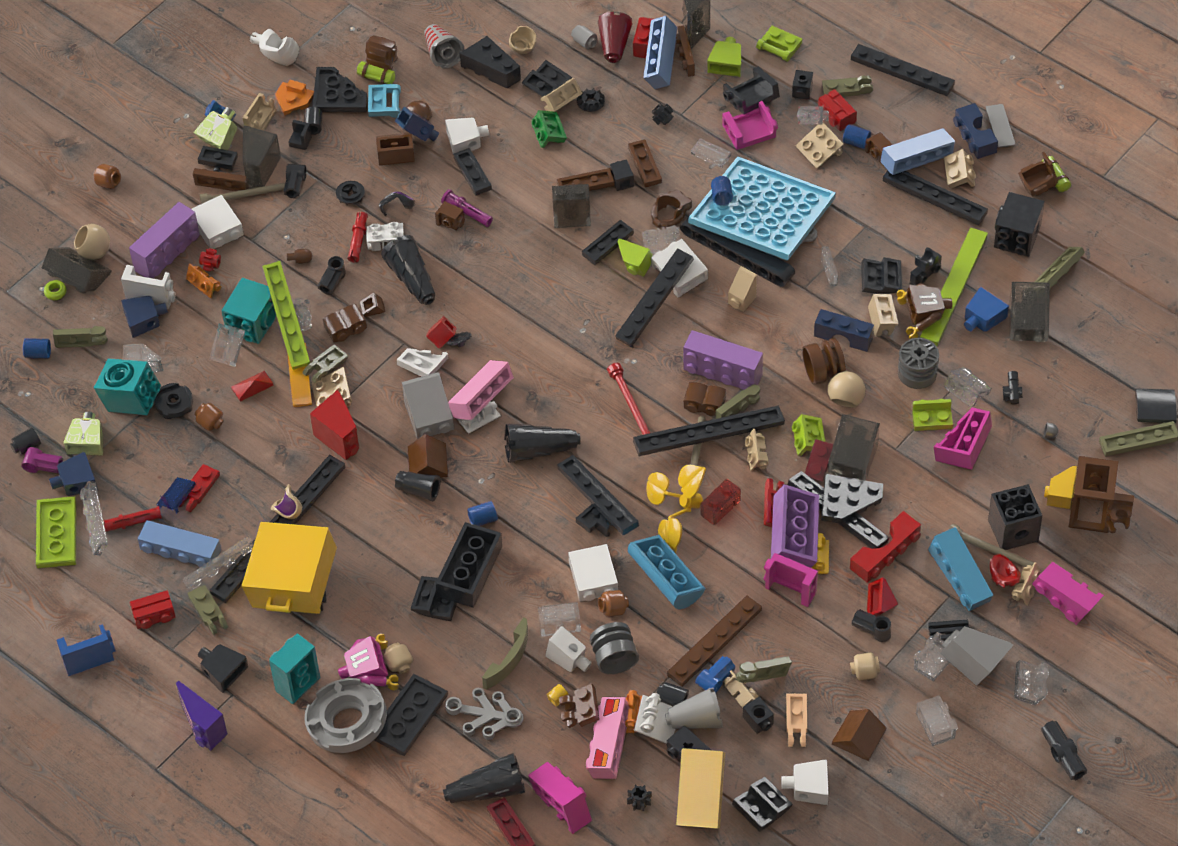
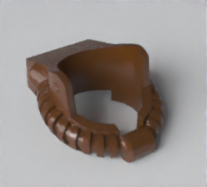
M678 190L659 195L651 209L652 224L657 228L661 226L662 228L676 226L683 220L686 211L692 208L691 198L686 197ZM667 205L677 208L672 219H663L662 222L658 219V211L667 208Z

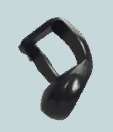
M396 191L383 198L379 203V208L382 214L387 216L383 206L395 198H399L405 209H412L415 206V200L402 192Z

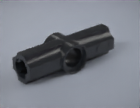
M1052 720L1041 727V732L1050 745L1053 758L1057 763L1062 764L1070 779L1076 781L1087 774V769L1078 756L1074 741L1066 737L1058 722Z

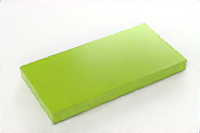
M76 497L37 500L36 567L47 568L76 565Z

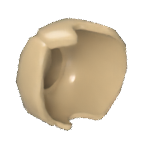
M519 26L509 37V46L518 54L531 52L536 44V34L528 26Z

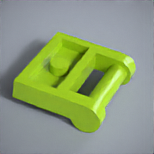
M771 26L762 39L758 40L756 48L780 56L782 60L788 62L801 46L802 38Z

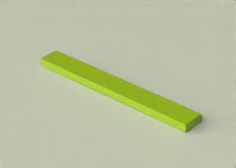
M970 227L941 290L942 298L952 299V309H945L942 318L925 329L920 338L928 339L938 346L988 237L987 232Z

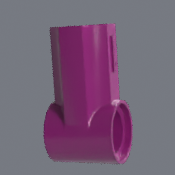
M30 447L27 449L21 467L30 473H36L38 470L59 473L57 465L63 462L62 456L45 454L38 448Z

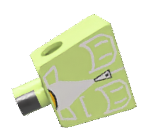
M228 107L225 108L221 115L214 111L210 112L194 131V134L199 139L216 148L229 150L237 131V126L231 121L235 112Z
M85 412L83 419L75 418L72 420L64 440L66 454L85 452L86 455H103L102 427L100 420L95 419L94 413Z

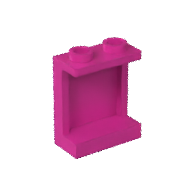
M763 101L759 102L758 109L745 115L740 114L732 117L729 111L722 113V125L736 150L776 138L777 121L772 119L770 109L764 105Z
M774 553L772 558H768L764 565V570H766L764 575L765 588L769 590L772 584L776 582L802 593L801 604L809 607L817 593L818 571Z

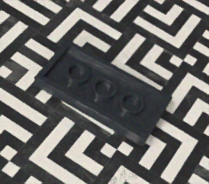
M413 674L387 709L384 727L374 741L405 756L448 696V691Z

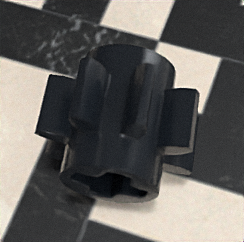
M661 103L652 110L654 115L652 120L657 125L660 123L663 125L668 124L674 117L671 114L673 109L668 104L665 106Z
M635 785L632 790L627 791V804H632L634 811L636 809L644 811L647 805L651 806L650 798L652 797V792H647L646 785L643 787Z

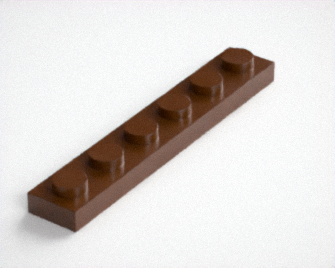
M746 595L667 671V676L683 687L762 611V606Z

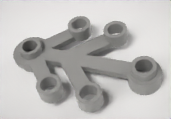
M475 688L472 694L473 699L480 702L483 708L463 705L457 697H450L445 703L446 711L451 715L464 713L481 716L463 725V733L466 736H472L475 733V729L493 719L500 721L492 726H485L482 733L486 740L493 739L496 732L507 726L515 728L523 722L522 712L517 708H511L504 699V694L500 691L493 693L492 701L495 705H499L503 712L494 709L482 688ZM468 727L472 728V730L467 731L465 729ZM487 731H491V732H492V733L489 734V735L486 734Z

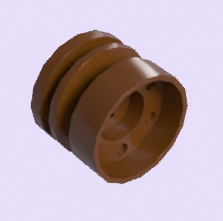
M831 338L828 342L826 340L822 341L821 349L817 343L802 347L805 370L812 384L825 382L827 380V373L832 379L836 374L846 371L844 354L836 338Z

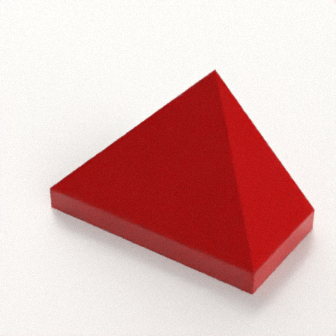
M262 371L231 386V389L241 402L274 385L267 373Z
M882 577L868 584V613L878 616L898 605L885 578Z

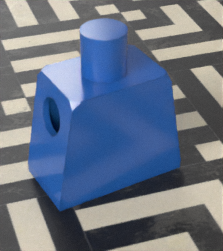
M980 287L966 306L965 319L967 321L964 322V326L969 331L978 327L982 331L987 332L1008 317L1009 305Z

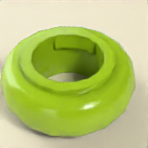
M59 280L50 281L44 287V294L50 300L62 299L67 292L65 284ZM55 288L59 289L57 292H51Z

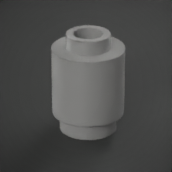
M577 25L572 30L571 36L573 40L584 48L590 49L597 44V35L585 26Z

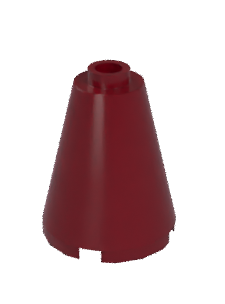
M606 12L601 14L598 19L604 58L610 63H616L622 59L633 25L632 18L625 13L620 12V15H614V12Z

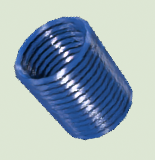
M849 124L843 135V143L865 149L866 139L871 137V131Z
M725 176L714 178L711 182L714 203L720 206L729 204L733 200L730 179Z
M49 338L24 339L23 356L25 358H50L51 342Z
M492 501L467 509L471 524L482 526L498 520Z

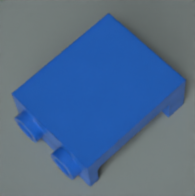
M103 624L99 625L101 635L67 646L64 637L56 640L68 676L114 661L112 653L116 652L110 631H105Z

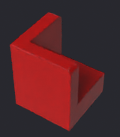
M443 316L428 330L426 337L440 349L455 335L457 328Z

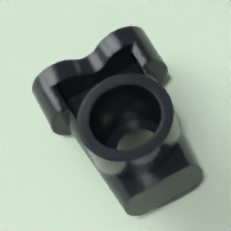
M1010 371L1007 373L1009 386H1003V400L1010 401L1012 405L1019 404V398H1023L1022 387H1018V372Z

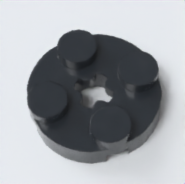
M169 383L160 388L154 402L157 411L165 419H172L192 411L193 397L187 386L183 387L179 386V383ZM172 398L178 400L177 402L171 403Z

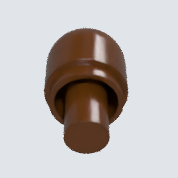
M297 249L295 253H287V261L295 260V263L298 264L309 263L313 257L309 249Z

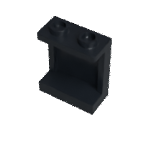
M759 66L753 68V78L733 88L727 83L723 84L724 99L729 101L736 110H739L744 115L759 108V102L763 101L765 105L780 97L778 83Z

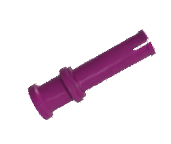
M448 189L443 194L442 204L446 201L462 208L464 214L485 225V227L491 225L493 217L467 203L464 197L455 195L451 189Z

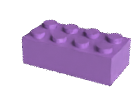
M178 202L129 247L132 263L137 273L147 278L158 276L167 265L171 264L180 253L185 251L187 246L197 240L200 233L195 211Z
M692 330L683 347L684 370L745 390L751 385H758L762 377L763 353Z
M785 484L775 493L773 498L771 558L774 553H777L810 568L817 562L818 494Z

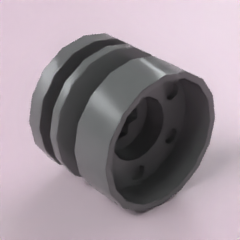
M912 338L901 346L899 351L898 377L904 385L914 389H922L935 382L939 363V351L936 345L928 339Z
M622 622L608 623L598 627L590 635L589 641L595 654L598 668L602 673H622L631 669L639 661V654L627 624Z

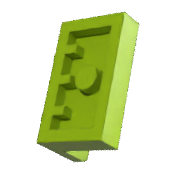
M951 399L913 401L914 431L953 429Z
M801 414L793 422L794 446L798 456H802L806 450L812 451L815 439L825 442L821 418Z

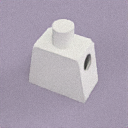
M474 118L445 120L446 132L453 154L470 148L471 151L481 147L480 137L489 136L488 126L477 127Z
M561 626L549 639L546 657L567 671L572 672L576 667H579L582 671L586 672L592 664L591 661L584 657L585 645L564 627Z
M827 760L794 765L793 776H781L782 789H794V799L796 801L828 805Z

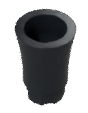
M409 471L397 473L395 478L396 489L425 498L431 502L435 501L438 496L441 484L439 475H425Z

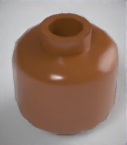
M101 164L94 171V181L97 186L112 189L120 183L121 174L117 167Z
M212 403L201 404L194 414L196 416V423L207 431H211L214 428L216 430L219 429L224 422L222 420L223 412Z
M621 590L605 591L598 598L599 611L603 612L606 617L623 615L626 608L629 607L628 597Z

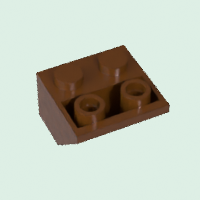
M411 133L376 136L379 166L415 162Z

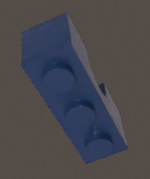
M976 103L956 109L953 122L960 129L963 140L967 141L970 152L974 153L976 158L979 159L997 153L998 140L991 128L978 130V128L982 127L983 115Z
M820 309L814 323V337L829 341L834 335H842L849 340L851 348L868 352L874 337V324Z

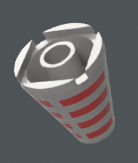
M436 24L429 25L424 31V36L432 62L435 66H440L443 69L453 67L460 61V52L464 50L463 43Z

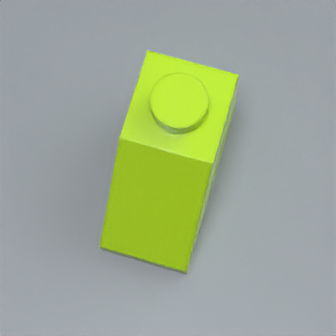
M619 238L617 242L627 271L632 275L644 277L652 264L653 255L650 249Z

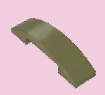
M523 617L514 630L515 644L502 663L497 665L492 662L483 675V688L489 689L504 680L521 660L528 640L526 618Z

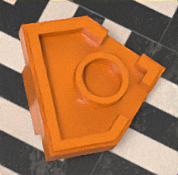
M289 80L288 83H281L275 93V97L285 116L291 114V111L308 108L313 100L314 91L307 89L304 83Z

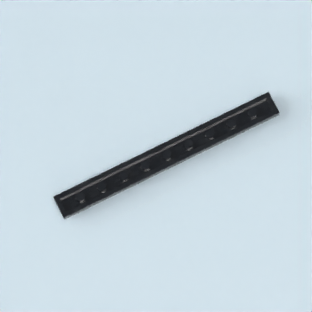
M329 454L294 494L302 505L301 514L295 519H288L277 513L270 523L295 525L346 468L345 463ZM255 539L210 589L211 595L227 603L242 586Z

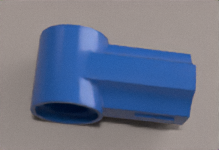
M722 656L709 670L704 669L696 678L695 683L704 690L714 688V692L717 693L723 681L731 674L730 671H734L736 666L730 658Z

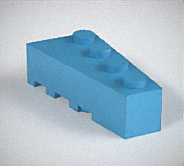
M954 527L936 535L928 551L960 597L962 605L966 606L968 611H971L990 602L993 593L957 528Z

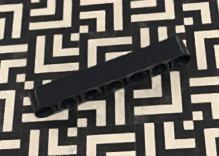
M689 216L680 225L681 232L687 237L779 287H784L795 275V269L789 263L767 252L688 223Z

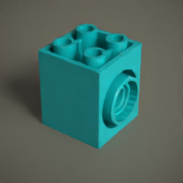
M243 277L221 310L227 334L260 344L277 316L268 286Z
M109 358L94 386V390L108 412L140 415L148 414L161 388V384L148 362Z

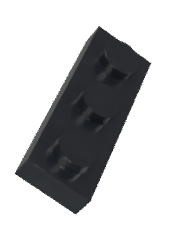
M470 148L453 154L455 162L475 196L492 190L490 181Z
M619 220L582 250V256L592 264H598L619 246L617 242L619 238L626 241L634 234V229L622 220Z

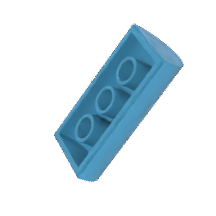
M660 535L630 542L628 546L630 556L676 609H684L692 605L704 593L705 587Z

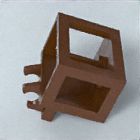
M1079 456L1069 528L1108 533L1109 529L1110 533H1115L1116 528L1114 524L1117 522L1123 523L1125 529L1129 528L1134 495L1115 493L1119 461ZM1080 498L1104 501L1101 523L1077 520Z

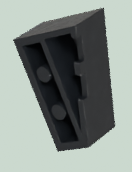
M488 36L460 52L462 68H469L477 75L482 74L488 77L490 81L508 89L521 80L520 65Z

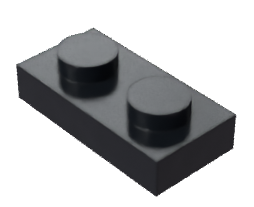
M203 146L198 157V164L233 170L238 153Z

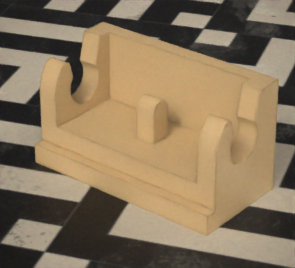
M572 78L548 95L543 96L541 101L547 103V106L544 107L545 111L555 112L580 96L582 92L575 78Z
M259 93L243 116L245 131L261 136L277 112L272 98L269 99L268 103L265 101L264 94Z
M873 294L868 309L872 324H874L875 336H881L884 330H888V335H891L895 326H898L891 294Z

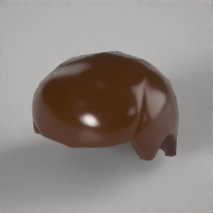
M415 100L407 105L408 109L428 121L432 117L429 105L423 101Z

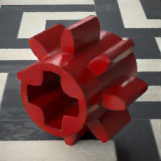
M209 248L206 249V252H201L199 264L203 265V270L211 272L215 268H219L221 255L217 254L216 249Z

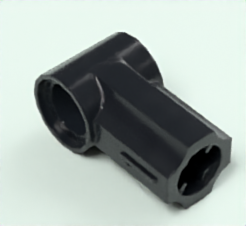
M287 164L284 195L294 199L300 195L302 182L306 179V165Z
M333 256L328 260V267L318 284V289L324 294H333L340 279L344 278L346 274L344 260L341 257Z
M861 609L856 611L852 620V626L874 635L875 640L879 642H886L891 638V621L885 616L876 617Z

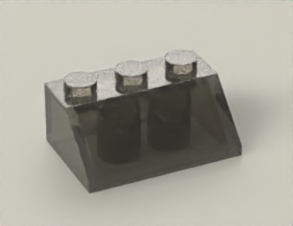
M683 0L682 22L690 49L710 30V0Z
M70 247L49 248L41 267L48 271V275L62 279L64 284L75 286L76 290L81 293L95 291L112 272V270L94 260L83 258L76 250Z

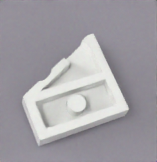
M407 348L397 359V365L422 377L435 373L448 359V353L442 352V355L431 354V351L428 350L419 351Z

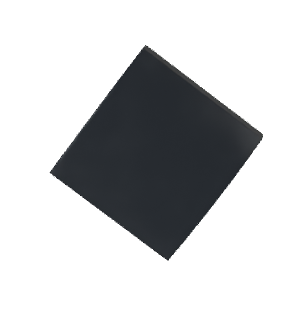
M545 60L536 71L532 70L527 75L522 84L543 97L565 84L566 81L571 80L572 77Z
M883 257L882 261L863 258L861 262L862 292L890 294L902 290L901 260Z
M1136 388V414L1138 422L1168 423L1174 421V423H1177L1175 390Z
M421 576L410 608L411 611L431 618L452 621L457 603L437 597L435 583L438 578Z
M766 777L751 784L748 791L734 798L732 805L759 832L779 819L793 805Z

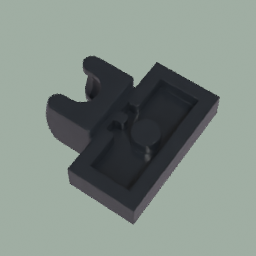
M929 247L925 249L922 257L916 255L915 265L917 267L910 272L909 284H923L929 276L937 273L941 269L942 256Z
M593 504L576 517V523L587 532L591 533L597 528L604 536H610L608 531L609 525L612 524Z

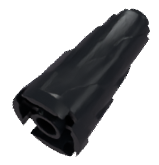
M403 235L397 237L399 242L395 244L393 240L390 241L381 252V256L388 267L394 271L400 281H403L409 292L421 304L429 305L434 302L435 292L431 284V278L425 268V263L414 237Z
M528 424L505 425V453L508 463L548 456L552 453L577 448V445L581 444L580 433H577L576 430Z
M512 753L472 771V773L461 777L457 781L447 784L446 789H443V794L446 802L450 801L452 804L463 801L469 802L526 793L524 783L521 782L522 774L516 756Z

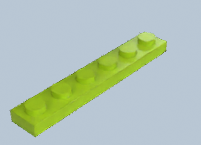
M281 261L262 266L292 370L308 366L310 360Z

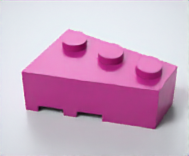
M972 407L957 422V426L951 432L948 431L940 443H936L933 446L935 460L972 470L992 428L990 411Z
M1052 562L1036 578L1032 585L1037 592L1049 599L1055 608L1062 611L1069 621L1077 625L1104 595L1099 592L1096 595L1087 589L1088 585L1086 583L1079 584L1072 579L1073 575Z
M546 762L528 775L532 789L548 807L552 805L558 811L556 816L560 821L562 819L566 820L569 826L568 830L572 834L592 821L585 800L586 793L581 787L577 788L570 777H565L557 766L553 767L549 762Z

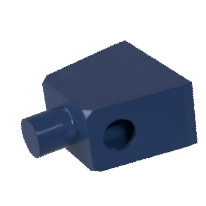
M405 106L395 120L400 127L423 141L427 139L435 141L439 135V132L434 130L433 124Z
M151 296L121 300L132 338L159 327L158 316L168 313L165 302L154 305Z
M85 452L57 465L59 476L49 479L52 490L64 487L67 496L98 491Z

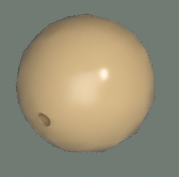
M84 225L77 232L74 247L77 253L85 259H99L110 248V236L100 225Z
M844 371L836 374L831 379L828 385V395L833 403L846 407H856L863 401L866 388L863 380L857 374Z

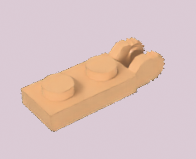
M786 694L788 747H793V733H801V747H806L807 694Z

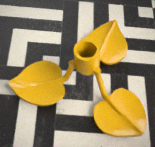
M685 465L681 469L678 482L682 487L681 492L683 494L667 491L669 480L663 473L655 472L648 477L647 496L652 504L659 505L663 503L665 495L679 498L680 505L685 508L670 515L668 520H662L658 527V535L663 538L675 553H677V547L681 540L682 525L674 517L685 512H691V508L699 509L702 506V495L697 492L706 471L705 467Z

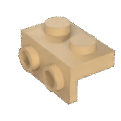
M961 149L944 157L947 184L951 189L966 182L971 187L975 186L974 179L976 174L972 166L974 160L970 154L968 155L964 149Z

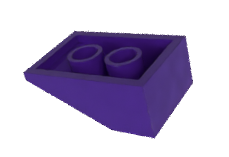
M178 680L176 686L180 702L194 733L195 741L199 746L206 747L211 751L228 735L223 714Z

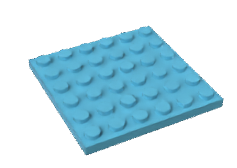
M737 157L722 175L731 181L733 200L724 206L717 205L713 201L711 189L689 216L688 223L789 260L834 201L836 192Z

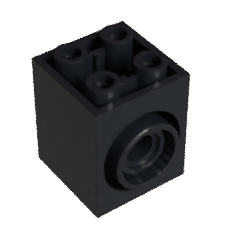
M1009 192L1004 205H1001L997 214L994 248L1030 257L1042 224L1045 201Z
M1029 484L992 493L988 522L999 547L1009 550L1039 542L1043 515Z

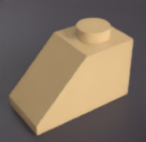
M742 266L739 268L728 292V304L743 312L756 298L757 274Z

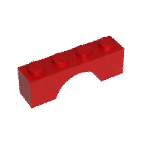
M905 511L901 512L890 522L889 534L892 537L891 542L877 549L863 546L850 558V570L867 583L872 578H877L885 566H890L895 557L899 554L902 555L912 542L915 543L920 538L921 524Z

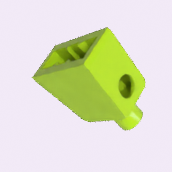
M727 37L725 42L717 41L707 60V73L741 77V44L736 43L735 38Z

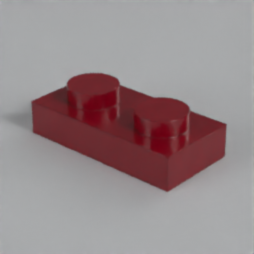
M815 439L805 470V474L811 479L824 481L834 444Z

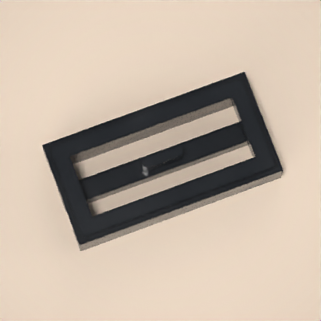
M968 619L928 622L930 643L945 642L956 629L960 631L964 626L970 628Z

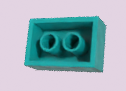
M298 633L293 638H289L279 651L274 652L269 659L275 691L291 704H294L321 678L315 646Z

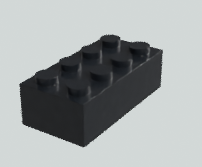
M465 522L435 583L437 597L474 608L502 549V533Z

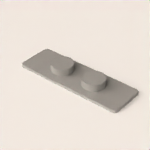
M1003 104L986 106L993 133L998 140V147L1015 145Z

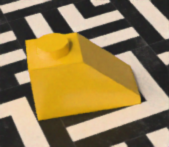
M1072 466L1051 478L1050 486L1045 487L1044 497L1048 498L1047 506L1070 509L1077 466Z

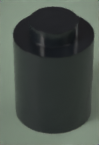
M317 107L307 108L304 112V122L310 123L312 135H317L322 131V111Z
M31 427L13 437L10 446L15 454L19 453L22 455L27 452L28 448L39 446L41 441L35 430Z
M665 682L659 686L657 694L660 696V702L675 706L688 699L689 690Z

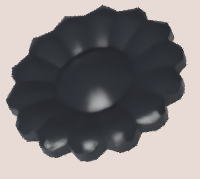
M470 332L457 333L447 341V344L462 347L465 345L464 342L469 340L472 335Z

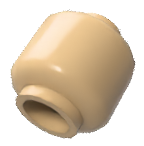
M397 642L385 649L386 652L383 658L391 672L402 674L410 669L409 666L412 664L413 658L406 645Z
M873 653L857 654L854 656V662L850 663L852 675L856 674L858 680L876 678L877 673L880 672L878 656L875 657Z

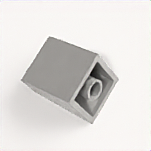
M439 372L402 382L405 407L417 439L424 434L433 436L454 430L453 417Z
M964 626L960 631L956 629L942 644L945 648L940 654L977 686L1012 648L1013 644Z

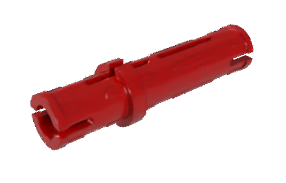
M360 212L356 214L355 225L352 227L353 235L347 257L348 261L352 263L359 262L363 237L367 231L366 222L368 214L365 212H361V215Z
M158 506L124 516L120 514L118 515L119 517L101 521L105 533L119 528L123 530L127 526L144 523L146 520L161 519L162 517Z

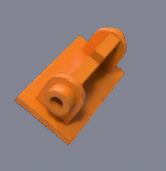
M188 265L186 279L210 299L214 291H220L222 286L219 281L209 277V274L200 266Z
M630 690L627 697H625L630 707L625 726L627 728L626 733H635L634 728L642 696H639L637 691Z

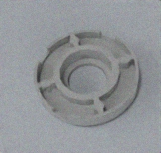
M357 678L340 679L327 684L316 693L317 697L311 706L310 704L307 705L305 711V725L311 739L320 748L335 753L356 751L371 743L383 729L387 717L386 705L380 691L373 684L362 683ZM354 708L362 713L361 719L349 728L338 729L333 726L335 716L344 709Z

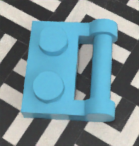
M369 85V117H398L401 112L399 108L400 85ZM387 93L392 94V107H387Z

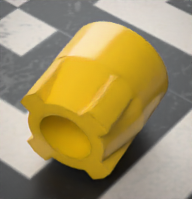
M558 684L546 695L548 700L557 707L560 704L559 697L569 694L562 685Z

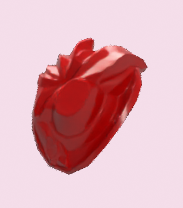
M1002 554L992 557L990 560L991 580L997 586L1000 585L1001 588L1017 585L1020 582L1021 574L1013 562Z

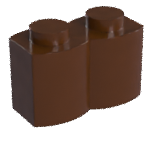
M356 304L349 305L341 311L331 313L323 318L324 328L333 343L342 342L350 335L360 334L367 328L366 319Z
M689 382L683 400L684 409L691 413L704 412L709 416H716V410L725 403L726 389L719 386H707L698 382Z

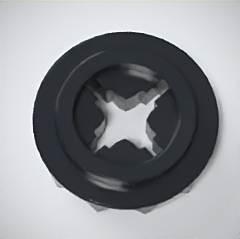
M586 88L577 97L578 107L587 112L597 111L605 104L604 94L600 90L596 91L594 88L592 90Z
M345 181L336 189V198L339 199L340 203H346V205L349 203L355 205L357 201L361 202L362 197H365V189L357 181ZM351 190H353V194H351V196H348Z

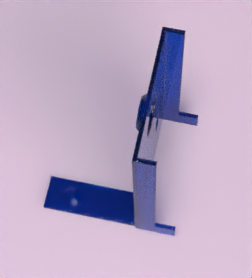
M177 477L164 495H160L161 498L156 505L159 506V509L162 506L171 510L174 509L177 514L179 512L178 507L195 487V481Z

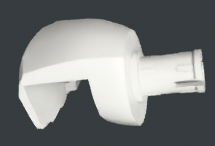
M267 29L262 35L256 32L252 33L253 36L250 37L251 43L258 44L260 51L268 59L285 66H289L296 61L299 46L293 38L286 36L281 39L271 29Z

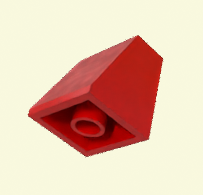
M336 390L310 413L313 436L347 460L360 449L357 428L340 392Z

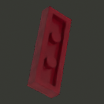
M505 797L487 806L488 813L510 846H536Z

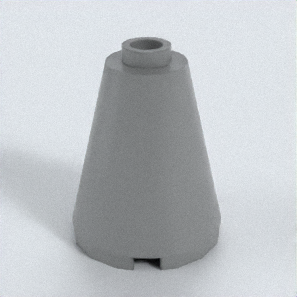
M709 688L669 708L668 713L665 714L667 725H672V729H681L684 725L688 729L723 727L722 719L719 717L720 709L714 688Z

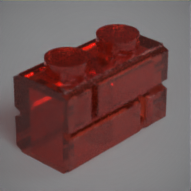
M725 479L700 503V515L713 525H716L733 509V506H736L741 501V489L730 480Z

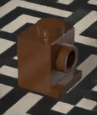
M879 132L866 139L865 152L867 154L870 153L873 158H876L881 163L883 148L891 146L892 143Z
M446 201L443 202L435 213L437 226L443 224L445 227L457 231L459 227L461 228L464 225L463 209Z

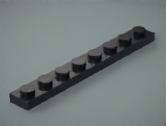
M778 405L633 437V443L640 457L745 434L753 429L758 431L784 425L785 419Z

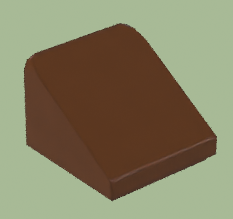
M376 293L360 301L364 317L386 312L383 299Z

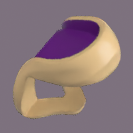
M288 484L285 488L283 499L277 500L271 506V510L284 518L295 519L301 514L302 505L291 494V485Z

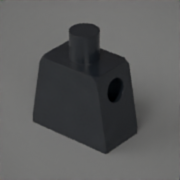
M221 644L217 645L212 651L203 647L198 652V657L202 659L200 665L203 674L222 693L248 668L245 655Z

